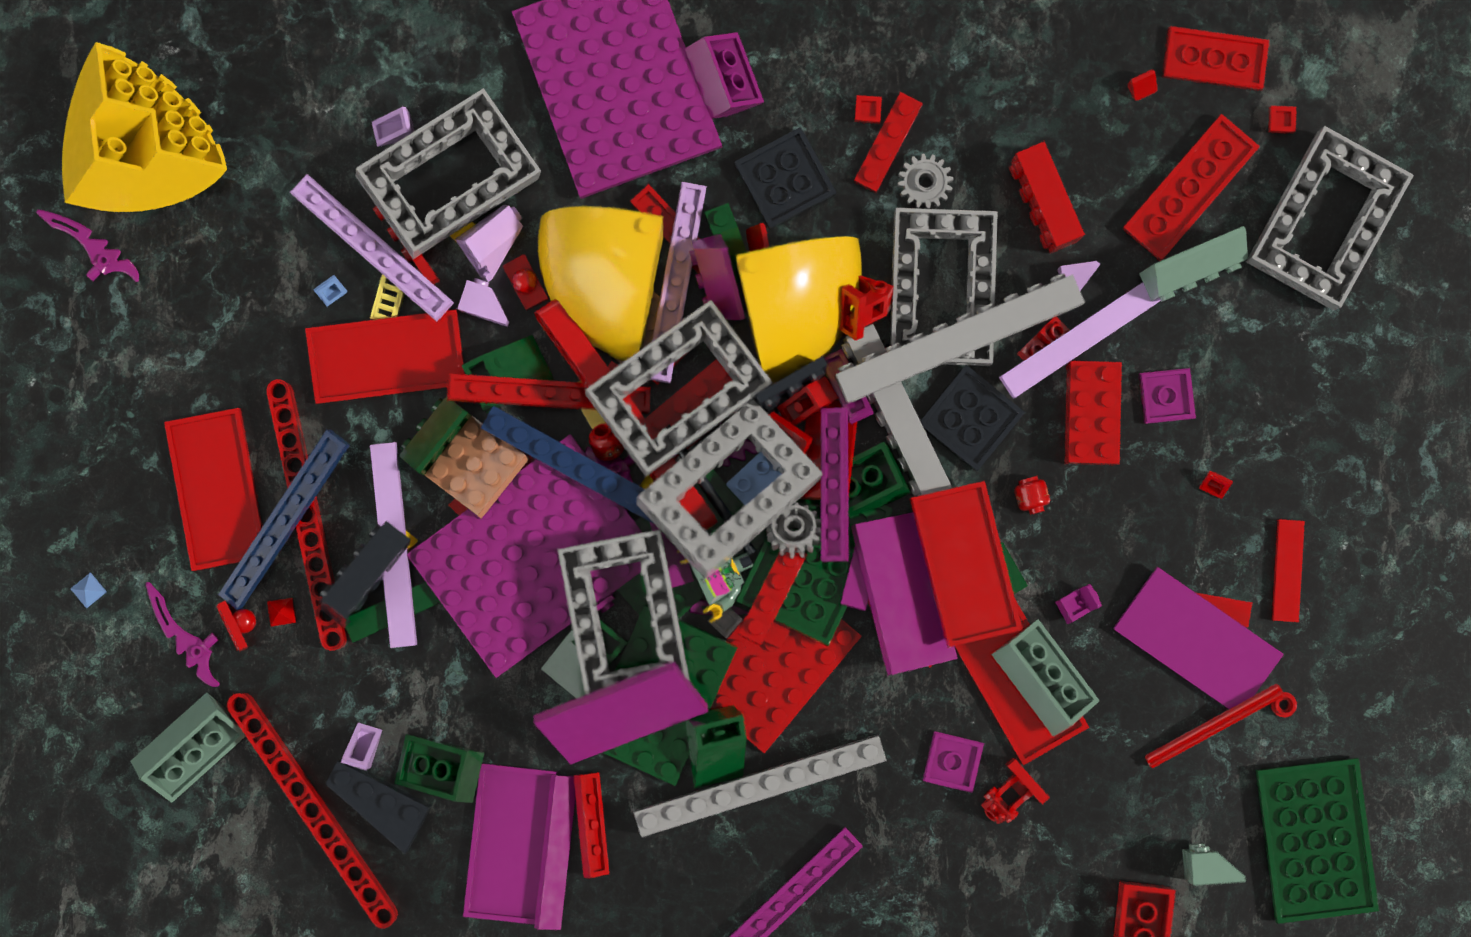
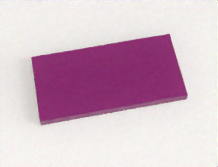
M913 512L851 526L887 675L957 659L955 646L947 648Z
M1158 566L1113 627L1118 633L1228 709L1254 696L1284 655Z
M674 661L534 715V724L570 764L706 713L708 712V707L705 700Z
M482 763L478 780L463 917L535 924L551 775H557V771Z

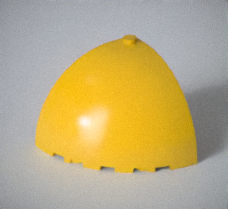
M98 42L94 44L80 72L66 121L62 154L65 203L112 212L146 211L170 206L189 199L214 184L227 170L225 158L220 144H215L211 136L213 132L211 126L207 125L199 117L201 112L189 98L184 99L175 91L177 86L162 74L159 77L155 75L143 61L138 64L126 58V53Z
M565 207L546 212L540 219L538 256L541 275L550 300L557 299L594 348L596 347L609 354V356L623 362L627 361L643 349L654 294L653 285L663 241V217L602 207Z
M832 237L809 240L737 256V270L758 362L772 381L771 385L820 357L827 356L844 334L839 330L841 322V288L850 284L859 290L858 276H862V263L858 238ZM851 305V312H854L855 307Z

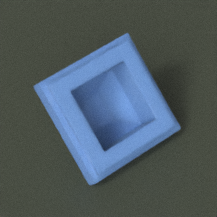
M335 275L313 289L326 306H329L347 293V290Z
M92 573L86 575L71 588L86 608L107 592Z

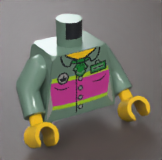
M746 552L734 559L731 557L705 580L686 558L684 561H680L681 564L689 563L703 594L710 605L703 610V613L709 610L713 613V619L710 622L719 619L722 613L735 603L742 590L741 584L744 583L740 572L753 567Z

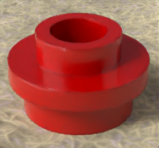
M1283 692L1284 696L1271 703V709L1279 717H1289L1296 711L1297 702L1292 694ZM1281 700H1286L1287 702L1285 709H1281L1279 706Z

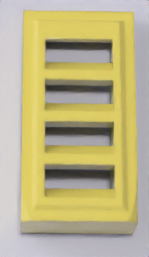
M383 274L370 316L372 320L398 317L405 293L398 287L388 284L389 279ZM385 290L397 292V297L384 294ZM382 299L394 302V307L382 304ZM379 309L392 312L391 317L379 314Z

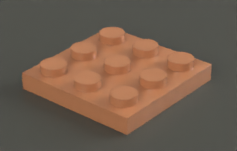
M471 416L426 472L425 476L482 519L529 458L514 446L481 429L483 423Z

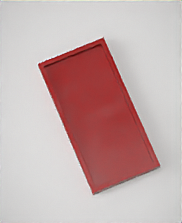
M457 309L446 311L437 322L430 315L424 313L305 328L315 404L448 387L449 374L466 375L462 367L464 359Z
M241 408L164 422L191 571L239 563L263 527Z
M985 481L910 498L947 648L1023 630Z
M1015 599L1022 629L1024 630L1030 624ZM1021 631L955 646L956 651L1022 765L1029 763L1089 728L1082 716L1071 727L1053 737L992 656L996 650Z

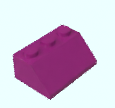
M738 32L703 37L685 48L711 119L730 116L764 102Z
M717 234L692 241L694 250L689 251L693 266L698 265L700 271L699 274H695L699 289L704 288L706 297L702 298L703 305L711 300L726 320L745 319L727 247L722 235Z

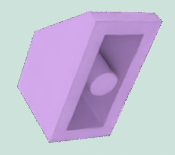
M477 278L474 279V282L467 280L458 310L508 327L509 320L494 291L488 287L489 283Z

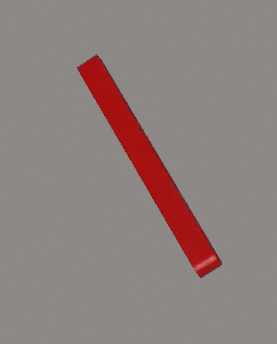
M557 299L552 300L534 312L541 327L586 389L611 372L579 326ZM628 395L623 398L624 403L631 406V412L641 426L645 425L647 428L646 433L652 440L658 437ZM670 459L649 474L652 481H657L677 464L675 459ZM694 486L685 493L683 499L678 501L704 531L717 523L715 515Z
M275 379L267 386V397L288 489L298 472L294 473L291 470V462L295 459H300L303 466L308 459L293 388L289 383ZM279 385H284L286 393L282 398H276L274 394L275 388ZM289 410L291 412V419L286 423H282L280 420L281 412ZM294 434L297 442L293 447L288 448L285 444V439L288 435ZM316 496L309 506L313 512L312 519L304 522L301 518L296 526L321 644L327 650H339L346 645V630L335 620L326 621L323 618V611L321 610V599L323 597L317 592V587L320 583L325 582L327 585L329 583L334 585L335 579ZM310 533H315L318 536V542L313 547H310L306 540ZM317 557L321 558L324 563L323 568L318 572L312 568V562ZM331 632H336L340 637V641L336 646H332L328 642V636Z
M248 693L232 695L227 702V708L372 922L379 928L389 927L398 916L397 908L254 698ZM239 697L243 698L247 703L244 711H239L236 708V700ZM253 718L258 719L261 723L259 732H253L250 728V722ZM267 739L275 743V751L273 753H268L264 748V743ZM281 761H286L289 764L290 770L288 774H282L279 771L278 765ZM295 782L303 784L304 792L302 795L294 793L293 784ZM309 803H314L318 806L319 812L317 816H311L307 812ZM323 824H328L332 827L333 834L331 837H325L322 834L321 828ZM338 845L346 847L348 851L346 858L337 856L336 847ZM356 866L361 869V879H354L350 875L351 867ZM365 888H373L376 891L375 900H368L365 897ZM380 909H387L390 912V921H382L380 919Z

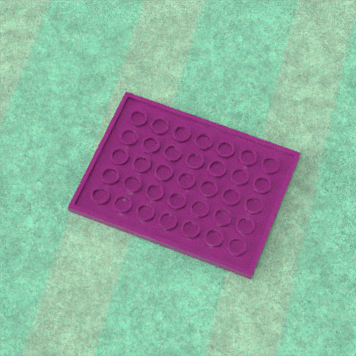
M542 0L512 11L580 199L722 148L714 122L706 108L685 52L686 47L668 0Z
M571 434L560 441V443L587 457ZM536 459L517 473L482 519L468 509L410 551L407 556L497 678L572 623L558 550L642 534L643 532L625 507ZM641 561L590 571L596 604L641 573Z

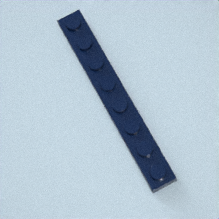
M492 407L481 429L652 522L637 505L638 496L645 491L644 488L497 407Z
M332 430L325 431L218 594L236 610L243 608L350 446Z

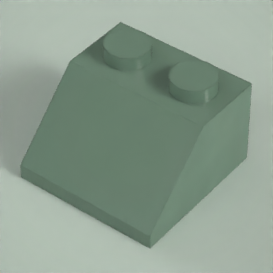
M1203 843L1189 844V849H1182L1184 878L1192 885L1245 882V876L1219 853L1210 849L1209 846H1205Z

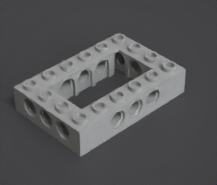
M484 88L356 168L357 179L413 259L538 180L541 173L535 161ZM476 131L501 168L493 171L492 176L481 183H474L470 190L459 197H452L448 204L437 211L434 209L430 211L425 217V222L421 223L415 214V208L407 203L400 192L401 188L398 184L395 185L394 182Z
M1324 126L1315 135L1246 262L1333 311L1341 308L1414 175ZM1332 167L1372 190L1325 273L1321 271V267H1314L1301 260L1298 254L1292 255L1282 248L1292 239V232L1296 224L1304 217L1306 206L1310 199L1318 192L1316 190L1322 177Z
M895 209L892 256V285L894 289L890 319V346L900 343L902 347L911 343L909 338L915 336L918 326V320H916V305L919 296L917 295V279L919 276L918 252L920 250V240L918 238L968 240L966 314L970 313L973 317L981 313L980 308L992 303L995 305L997 211ZM994 343L944 363V365L991 366L993 364Z
M710 300L587 388L585 395L647 477L755 398L757 393L770 387L772 381ZM704 341L733 381L727 383L712 398L705 399L690 414H684L672 427L662 430L658 437L652 440L646 433L647 428L645 425L641 426L632 414L631 406L629 404L626 405L622 399Z
M752 399L638 496L637 505L706 580L817 484L822 476V472L759 404ZM748 437L756 446L755 450L758 453L761 452L774 465L773 469L775 471L778 470L782 475L714 534L709 536L678 501L683 499L685 493L697 482L700 484L711 470L716 466L719 468L723 464V460L735 450L738 452Z
M657 530L559 549L558 552L585 694L588 695L672 661L689 680L661 531ZM641 561V571L645 582L646 597L650 608L651 623L660 662L609 672L590 571Z

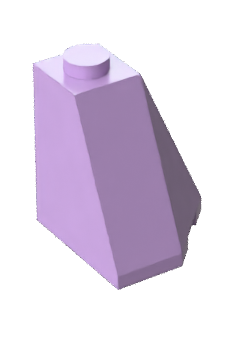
M502 205L455 239L483 281L489 282L493 279L523 227L520 223L522 217L515 207L510 208L509 205Z

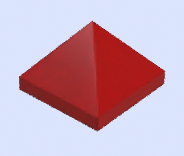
M1209 471L1199 489L1222 499L1233 481L1219 473Z
M293 598L267 602L271 627L296 623Z

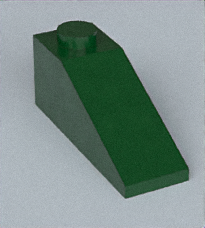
M729 203L706 211L705 218L712 236L722 235L737 285L741 283L737 270V256L747 254Z

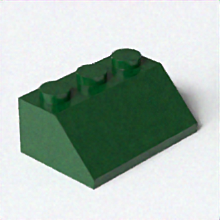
M447 396L444 400L441 398L437 400L431 409L433 414L428 420L424 418L415 430L418 432L414 438H408L400 447L402 453L399 456L422 475L426 474L471 418V415L454 401H447Z

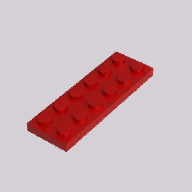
M1221 114L1122 229L1161 261L1260 146Z

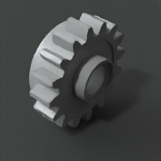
M922 154L919 161L913 156L911 158L912 165L905 163L903 168L906 172L899 173V177L903 181L898 182L897 185L904 189L900 194L901 197H908V205L912 202L916 203V209H919L921 205H925L926 209H930L931 204L939 207V199L946 201L948 198L944 192L952 191V187L947 185V183L953 181V177L947 176L951 170L950 167H942L943 159L938 163L935 162V155H932L930 160H927L925 154ZM928 177L932 182V186L929 188L922 187L919 184V178Z
M795 503V505H791L766 527L768 533L767 540L772 542L773 550L780 548L781 556L789 552L790 558H793L795 553H799L802 558L804 557L805 550L812 553L813 545L819 546L821 519H817L816 511H809L808 505L803 507L799 506V503ZM792 528H797V529H799L798 531H795V532L790 531V529H792Z

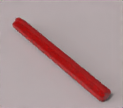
M1274 684L1145 756V759L1149 766L1154 768L1282 698L1284 693L1278 684Z

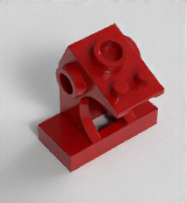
M860 275L858 276L859 290L850 284L842 287L839 330L855 341L863 338L864 327L887 316L892 308L893 285ZM851 305L855 307V312H851Z
M1014 758L1005 764L1012 771L1013 775L998 789L994 786L983 796L986 800L981 806L985 809L986 816L997 824L1004 821L1007 823L1011 822L1019 814L1016 809L1031 796H1034L1041 804L1050 798ZM1011 786L1019 794V797L1008 806L1000 796Z

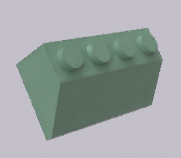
M1240 227L1158 262L1139 273L1151 301L1160 298L1161 302L1175 296L1174 291L1182 288L1183 292H1187L1197 287L1196 282L1202 279L1207 283L1219 278L1218 273L1223 270L1231 273L1242 268L1240 263L1248 259L1245 227Z
M1039 619L992 654L1053 737L1071 727L1100 701Z
M205 693L131 760V763L143 782L172 803L246 736L226 708L210 694Z

